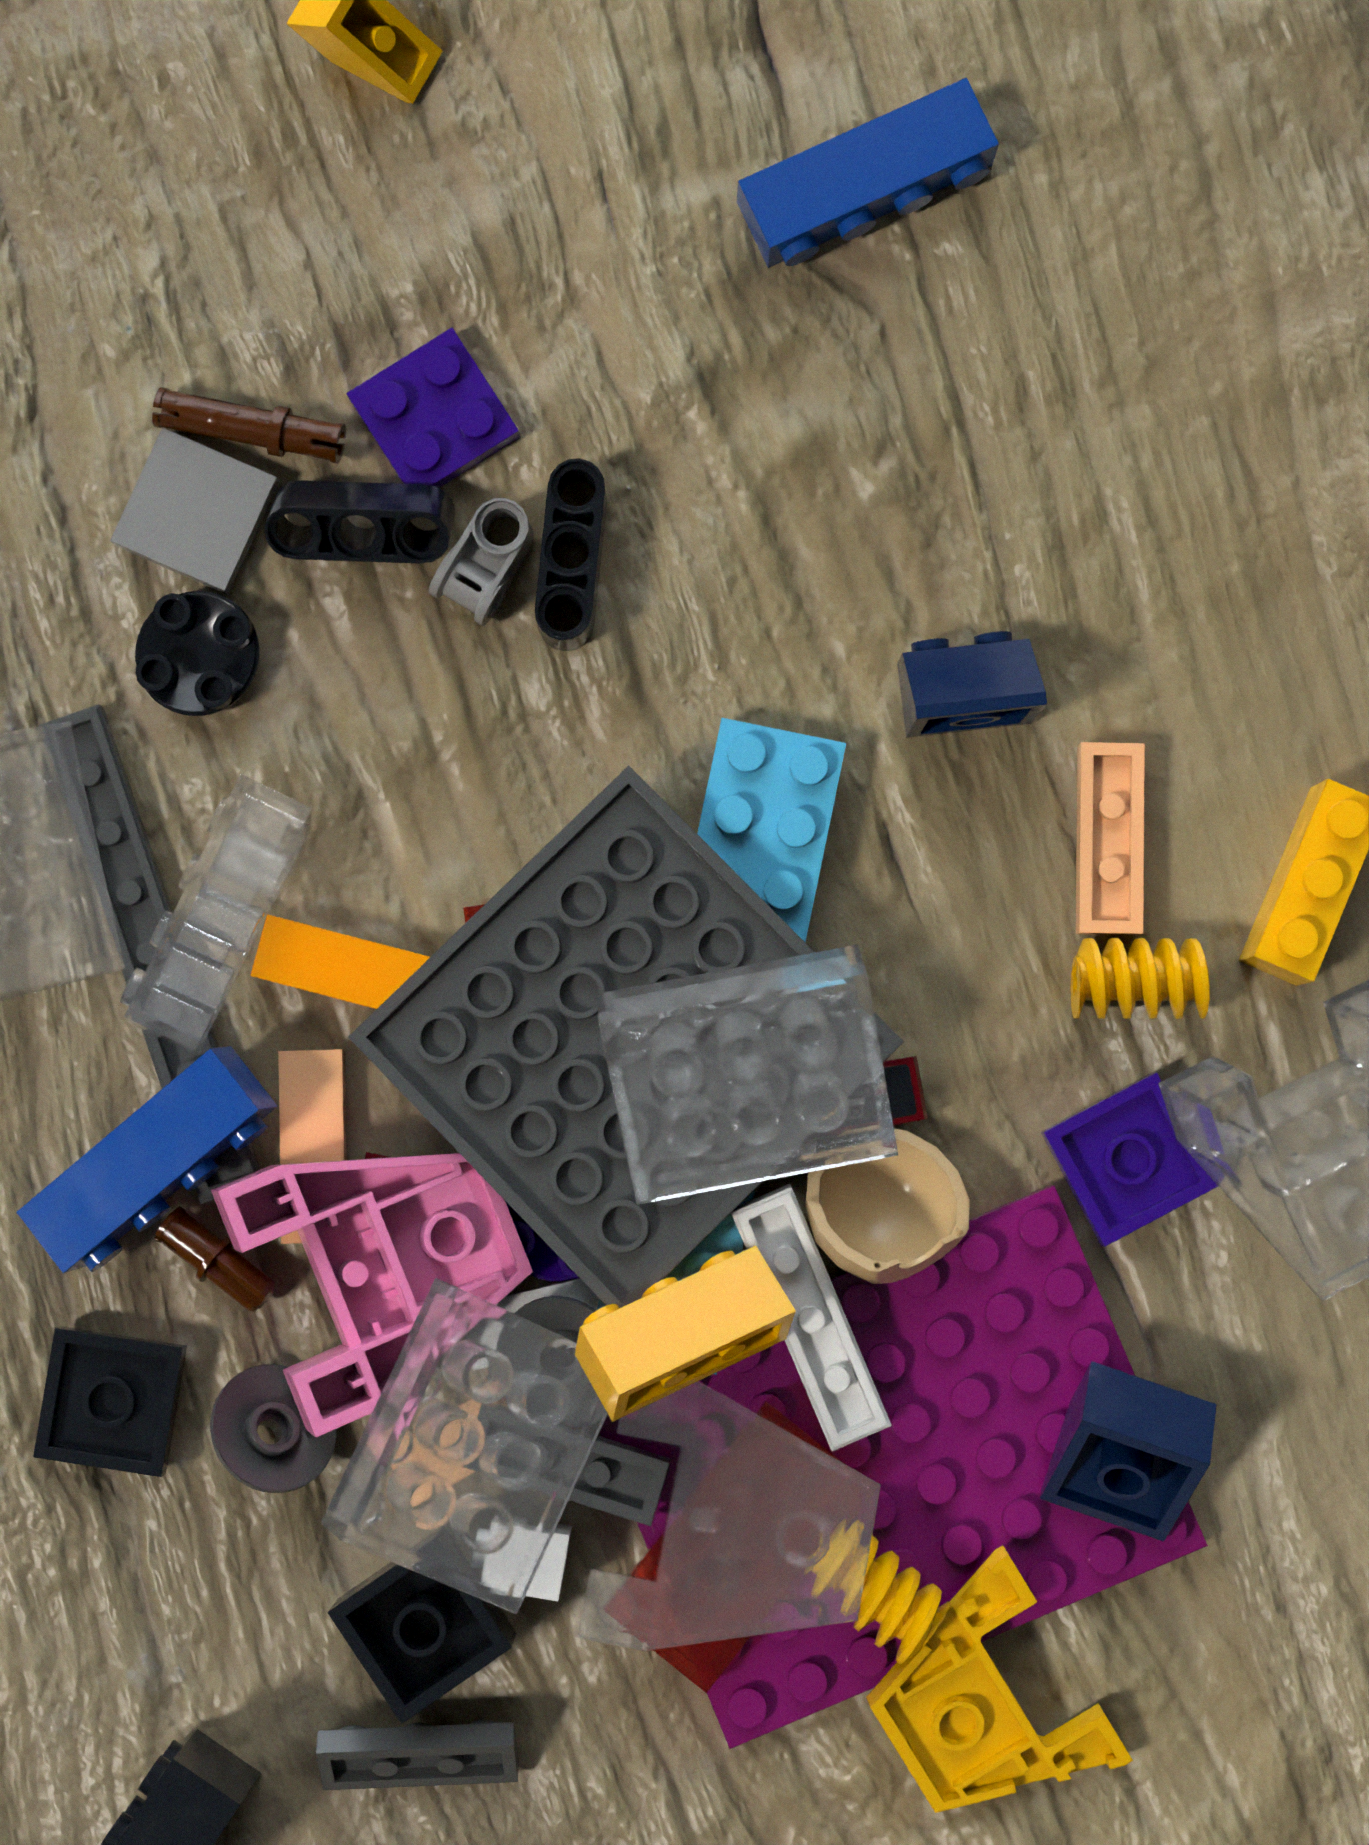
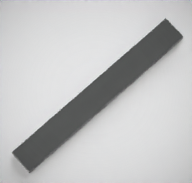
M98 704L40 724L39 727L161 1088L163 1089L210 1048H218L219 1046L104 707ZM252 1143L238 1151L231 1145L214 1159L219 1169L204 1183L195 1188L200 1204L214 1201L211 1189L260 1170Z

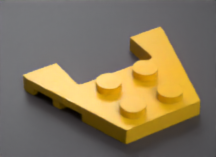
M1003 1545L993 1551L951 1599L945 1618L924 1647L901 1665L896 1662L866 1697L872 1712L935 1813L1016 1793V1786L1056 1777L1058 1782L1070 1780L1069 1773L1104 1764H1107L1109 1769L1125 1766L1133 1761L1099 1703L1045 1736L1038 1735L981 1642L982 1636L1037 1603V1600Z

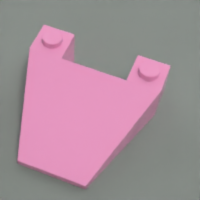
M460 1153L270 1165L211 1189L236 1251L243 1253L293 1231H298L342 1342L341 1345L283 1369L304 1426L314 1437H319L378 1411L533 1272L505 1200Z

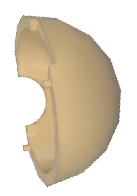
M874 1125L846 1130L822 1146L821 1152L808 1172L804 1212L814 1241L839 1268L872 1284H883L908 1278L926 1269L957 1246L969 1229L970 1199L958 1170L936 1146L909 1131Z

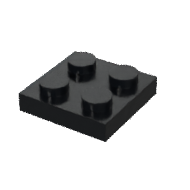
M64 1326L56 1327L33 1457L150 1476H164L167 1471L187 1345Z

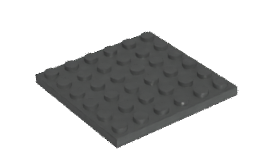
M629 765L348 1036L606 1306L617 1304L619 1308L641 1299L643 1293L649 1287L665 1279L904 1042Z

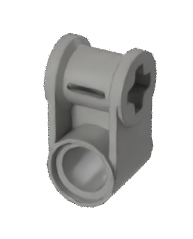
M493 498L484 502L476 510L457 544L449 551L438 567L430 583L429 594L435 598H440L443 595L474 613V621L485 626L501 605L509 590L512 579L533 545V529L524 509L515 501L507 498ZM500 518H511L519 523L520 530L516 539L505 546L491 544L487 540L489 526ZM460 580H465L466 582L470 583L471 585L475 586L481 591L478 592L472 589Z

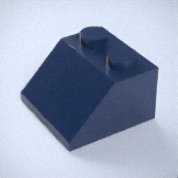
M1008 631L980 634L974 637V645L949 647V640L945 638L917 641L911 644L912 652L902 653L897 663L906 738L1031 724L1047 705L1045 687L1030 639L1012 640V633Z
M1091 1361L1070 1400L1041 1488L1040 1499L1164 1542L1210 1466L1217 1404Z

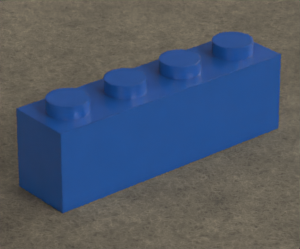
M966 77L739 180L737 204L767 267L770 268L783 261L786 266H794L813 257L820 249L818 245L841 235L844 241L852 240L871 230L876 225L875 219L895 210L900 215L912 213L928 204L933 198V193L954 184L956 189H964L979 182L990 172L989 168L993 165L999 143Z
M231 1046L210 1048L16 1213L62 1273L86 1266L91 1272H94L122 1251L123 1248L118 1240L134 1226L139 1232L144 1231L167 1214L171 1207L166 1200L177 1190L184 1186L187 1191H191L209 1179L219 1169L214 1159L232 1145L238 1151L258 1138L268 1128L262 1119L277 1108L278 1105Z

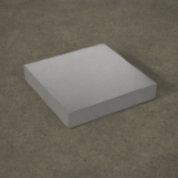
M162 427L110 541L121 549L229 595L280 482L277 477Z

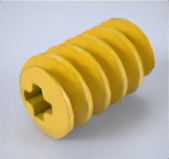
M1093 938L1083 939L1072 963L1070 991L1073 1018L1079 1019L1085 1001H1092L1097 1018L1105 1019L1111 1001H1118L1123 1019H1131L1136 1002L1143 1001L1149 1019H1156L1162 1001H1169L1174 1018L1182 1019L1188 1001H1195L1200 1019H1205L1210 1001V979L1208 964L1200 942L1196 938L1185 939L1178 954L1175 943L1170 938L1159 939L1152 954L1146 939L1137 938L1133 940L1128 954H1126L1119 938L1108 939L1101 955L1098 944Z
M851 1518L844 1519L823 1542L804 1572V1575L811 1571L817 1574L811 1595L818 1598L832 1587L835 1588L838 1593L832 1611L838 1615L853 1604L859 1607L853 1626L858 1632L874 1620L877 1621L880 1626L874 1644L881 1648L895 1637L901 1640L895 1661L901 1665L914 1656L930 1640L945 1618L951 1602L947 1601L939 1607L942 1591L934 1583L927 1584L918 1590L921 1574L914 1567L906 1568L896 1575L900 1558L892 1550L883 1553L875 1559L879 1541L872 1534L865 1535L853 1543L858 1525Z

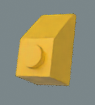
M300 0L286 23L330 62L406 103H414L443 52L442 49L387 0Z

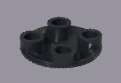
M190 591L181 594L171 593L165 595L155 604L154 610L143 623L137 638L135 648V674L137 681L157 703L175 713L187 716H205L220 712L238 701L254 680L260 657L257 632L248 615L236 603L222 595L207 591Z

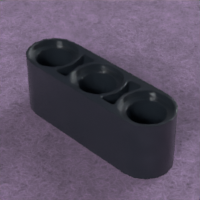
M581 458L568 459L557 465L550 475L546 497L535 617L543 640L552 648L560 651H572L585 645L592 635L595 624L607 499L604 477L599 468L592 462ZM577 481L588 483L595 490L594 497L583 506L568 505L561 499V493L568 484ZM566 543H578L588 550L589 555L583 565L574 569H566L554 561L555 553ZM562 604H570L577 607L583 614L581 622L570 631L561 632L554 630L549 626L547 620L550 612L555 607Z
M299 480L285 484L275 495L266 520L264 533L267 543L273 551L290 559L423 564L434 562L442 557L448 549L455 517V507L452 499L445 491L431 485ZM289 513L300 514L307 518L311 524L307 526L294 525L284 515ZM354 515L364 516L374 526L371 528H360L352 524L347 517ZM419 517L427 518L433 521L438 528L428 531L422 530L414 526L410 520Z

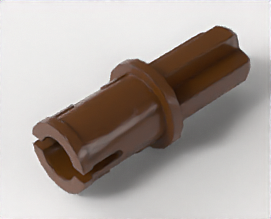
M181 1206L175 1208L166 1217L155 1233L154 1239L157 1242L164 1244L197 1270L196 1279L200 1282L209 1279L248 1311L254 1312L260 1309L268 1301L275 1289L272 1279L232 1249L233 1245L229 1237L221 1240L189 1215Z

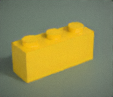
M1326 779L1309 789L1238 961L1296 986L1315 981L1369 850L1368 795L1331 779Z
M756 1245L736 1255L731 1250L724 1251L706 1261L701 1266L699 1272L680 1281H677L675 1277L665 1278L649 1287L643 1293L641 1299L621 1308L617 1304H610L590 1314L579 1328L575 1356L610 1419L614 1422L787 1339L796 1310Z

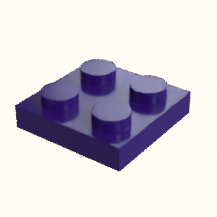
M453 327L346 393L351 404L403 484H425L440 488L520 438L518 428Z
M1157 1072L1143 1077L1041 1132L1100 1245L1104 1247L1218 1187Z

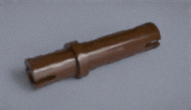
M164 387L158 389L153 403V407L162 408L161 413H152V422L154 427L157 428L165 427L267 448L268 455L282 457L286 452L330 460V462L338 464L343 455L345 444L338 442L339 438H346V425L344 423H331L293 415L292 409L288 407L276 406L271 411L171 391Z

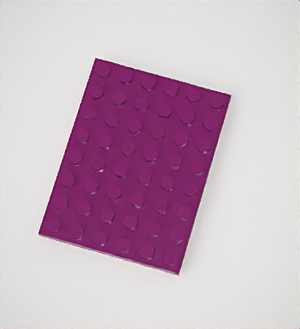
M1055 1185L1047 1186L969 1219V1229L957 1246L926 1269L908 1278L883 1284H872L848 1272H843L830 1278L892 1426L835 1451H831L785 1340L718 1371L717 1375L712 1374L614 1422L610 1419L605 1408L593 1416L602 1437L672 1459L654 1522L651 1526L638 1522L637 1524L729 1749L875 1688L897 1662L895 1658L901 1640L895 1637L881 1648L877 1647L874 1642L880 1624L874 1620L858 1632L853 1628L859 1607L855 1604L838 1615L832 1610L838 1593L835 1588L832 1587L818 1598L811 1595L817 1574L811 1571L804 1575V1572L823 1542L844 1519L851 1518L858 1525L853 1543L869 1534L877 1538L879 1543L875 1559L891 1550L899 1556L900 1560L896 1575L906 1568L914 1567L921 1574L918 1590L927 1584L934 1583L942 1591L939 1607L947 1601L950 1602L993 1551L1003 1545L1037 1600V1603L983 1635L981 1642L1208 1546L1189 1501L1163 1542L1040 1499L1041 1488L1070 1400L1091 1361L1135 1376Z

